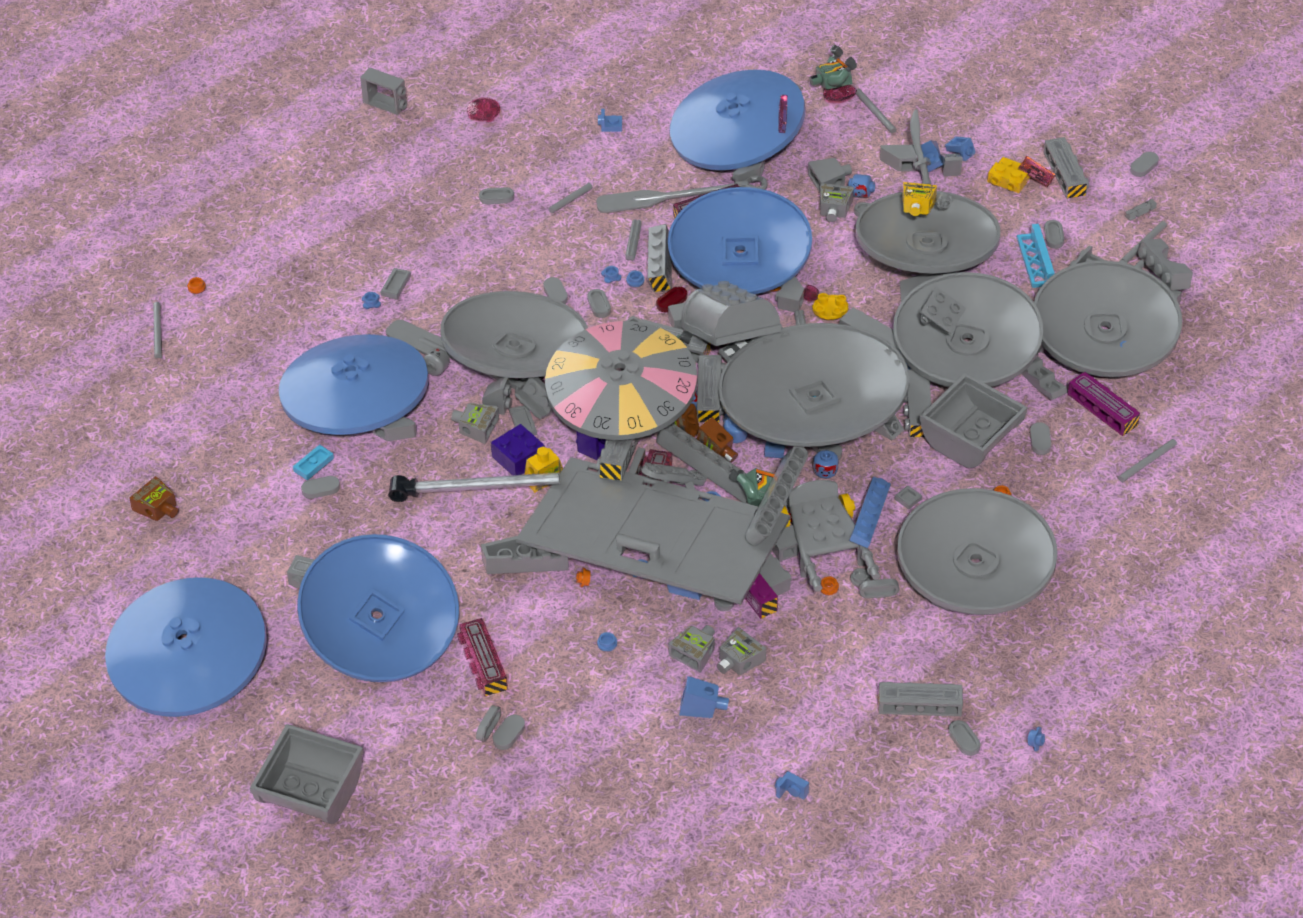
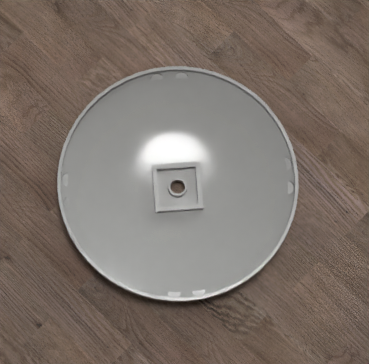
M807 323L784 327L782 332L760 336L739 349L729 359L721 373L719 395L723 409L729 418L741 429L760 439L789 446L812 447L833 445L866 435L890 420L901 408L907 397L909 371L900 352L888 341L874 333L843 324Z

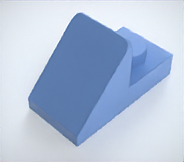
M930 140L921 145L924 158L926 156L931 161V164L927 166L928 172L943 165L937 141Z

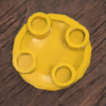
M820 293L817 296L818 299L812 305L815 315L826 320L841 318L849 309L846 296L828 295L826 293Z

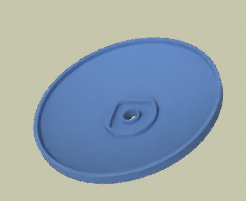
M742 70L728 73L702 84L679 104L670 123V137L679 156L697 167L710 170H732L747 167L773 156L793 140L804 122L806 113L805 101L799 87L782 74L767 70Z
M372 334L336 338L309 349L289 365L279 384L280 402L284 412L293 422L314 432L346 435L372 431L400 419L420 402L428 386V369L419 351L402 340Z
M198 577L171 581L155 587L137 598L117 619L106 645L105 660L107 672L117 692L128 703L144 712L166 717H180L202 713L225 703L238 694L251 681L261 665L265 654L267 641L266 627L261 612L251 597L230 583L212 578ZM182 634L187 635L186 638H183L182 640L178 639V637Z

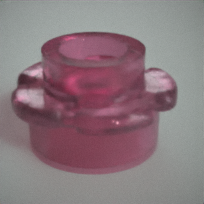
M806 285L804 299L807 301L817 300L819 290L812 285Z

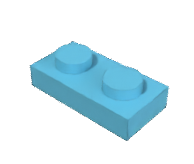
M319 444L293 466V471L304 479L309 480L332 461L334 455Z

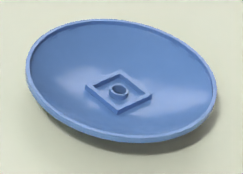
M751 187L721 189L695 199L676 216L668 234V251L671 261L686 280L699 288L706 284L715 286L720 281H729V283L737 285L751 294L770 291L791 280L804 267L812 249V231L804 213L793 202L777 193ZM744 250V252L738 253L737 251Z
M370 534L338 542L326 549L313 561L306 571L299 588L297 613L302 633L309 646L330 667L342 674L363 681L393 682L423 672L446 652L457 628L459 602L451 577L432 554L415 543L402 538ZM378 611L382 614V617L376 619L372 617L371 613Z

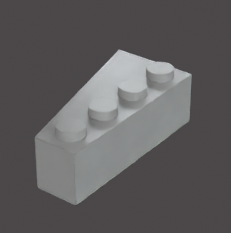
M517 536L481 544L482 561L487 574L569 570L568 557L516 543Z

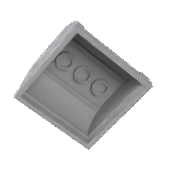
M720 281L715 286L706 284L701 289H696L686 300L682 311L681 328L715 346L782 332L778 312L770 302L756 296V294L747 292L745 289L739 288L737 285L729 283V281Z
M964 373L920 415V422L925 438L936 451L966 468H973L980 465L987 454L1012 429L1018 427L1023 422L1028 407Z
M286 724L253 781L250 793L253 794L254 799L258 802H269L320 818L325 823L334 824L339 820L357 786L362 765V755L364 753L363 747Z

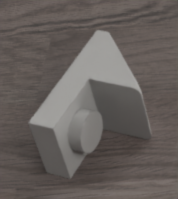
M958 153L941 154L943 176H960L962 156Z

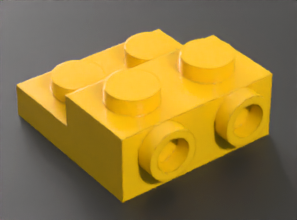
M1002 157L999 163L995 162L988 172L987 182L1020 193L1031 178L1027 172V169L1031 166L1023 164L1020 169L1022 163Z

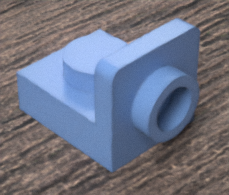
M601 109V115H598V125H601V132H622V116H605V109Z
M956 136L945 145L947 151L960 153L962 161H967L976 153L971 138Z
M789 771L776 781V797L779 799L786 790L792 796L800 797L803 800L809 794V782Z

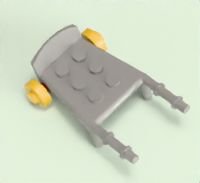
M814 480L796 486L789 495V513L785 506L781 513L790 515V520L786 527L790 526V522L794 525L800 551V576L806 578L809 575V583L816 592L821 591L822 586L821 578L817 576L815 571L816 566L810 559L813 556L858 548L857 564L864 566L866 562L867 572L871 574L874 580L880 578L879 567L874 563L872 551L849 541L855 526L851 519L853 518V511H855L853 499L850 498L848 493L841 494L838 498V484L830 480Z

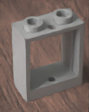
M370 67L360 77L363 103L399 115L402 110L406 109L407 101L404 79ZM377 85L392 90L394 98L379 93Z

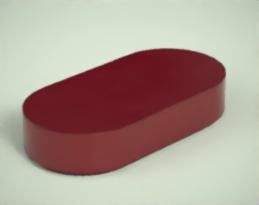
M673 287L657 299V309L660 312L666 313L668 312V306L685 302L687 300V290L683 287Z

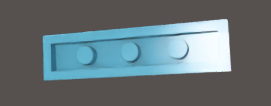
M1032 224L1031 233L1017 235V241L1031 287L1036 288L1042 287L1055 272L1040 225ZM1031 239L1032 243L1028 245L1022 240ZM1028 251H1031L1036 255L1034 257H1031L1026 253ZM1034 263L1040 267L1036 270L1030 266ZM1036 276H1039L1043 278L1044 281L1035 282L1034 278Z

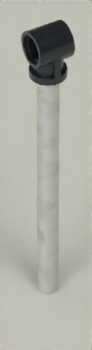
M558 472L418 482L417 478L408 480L405 476L396 475L390 479L388 497L394 502H404L408 496L418 497L419 493L560 484L561 478Z

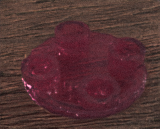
M849 85L828 90L824 88L823 97L828 101H843L853 97L857 90Z
M488 97L474 99L467 105L468 118L492 122L495 119L494 117L500 112V105L496 100Z

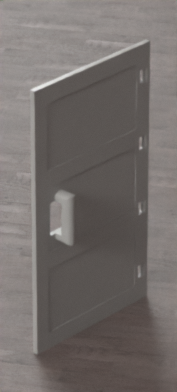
M570 457L560 472V484H553L517 536L516 543L741 605L787 526L790 515L780 513L771 534L758 546H753L746 540L745 535L758 506L625 472L622 481L599 478V470L597 472L588 470L589 468L596 470L597 464ZM644 483L652 484L653 487L644 485ZM700 497H701V498H705V499H708L709 501H708V502H707V501H703V500H700L699 498H700ZM626 548L650 554V560L646 563L624 557L622 554Z

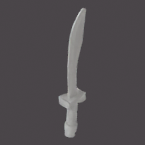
M915 109L910 122L911 136L918 162H915L914 166L917 170H921L922 184L931 185L927 169L931 161L926 156L924 158L922 152L918 110Z

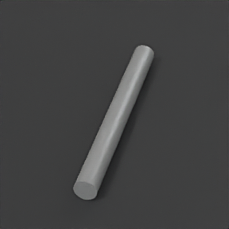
M860 88L856 89L855 94L891 133L896 132L897 129L862 90Z
M1161 221L1142 240L1154 239L1167 227V223ZM1141 241L1122 260L1128 263L1138 254Z
M159 302L153 303L154 357L156 359L162 357L161 304Z
M1171 439L1119 475L1118 479L1122 483L1175 447L1177 445L1176 440Z

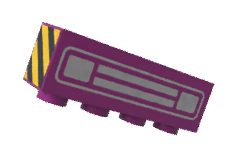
M1084 372L1069 382L1068 395L1121 436H1124L1138 426L1140 412L1088 373Z
M759 573L745 600L759 618L762 619L778 611V596Z

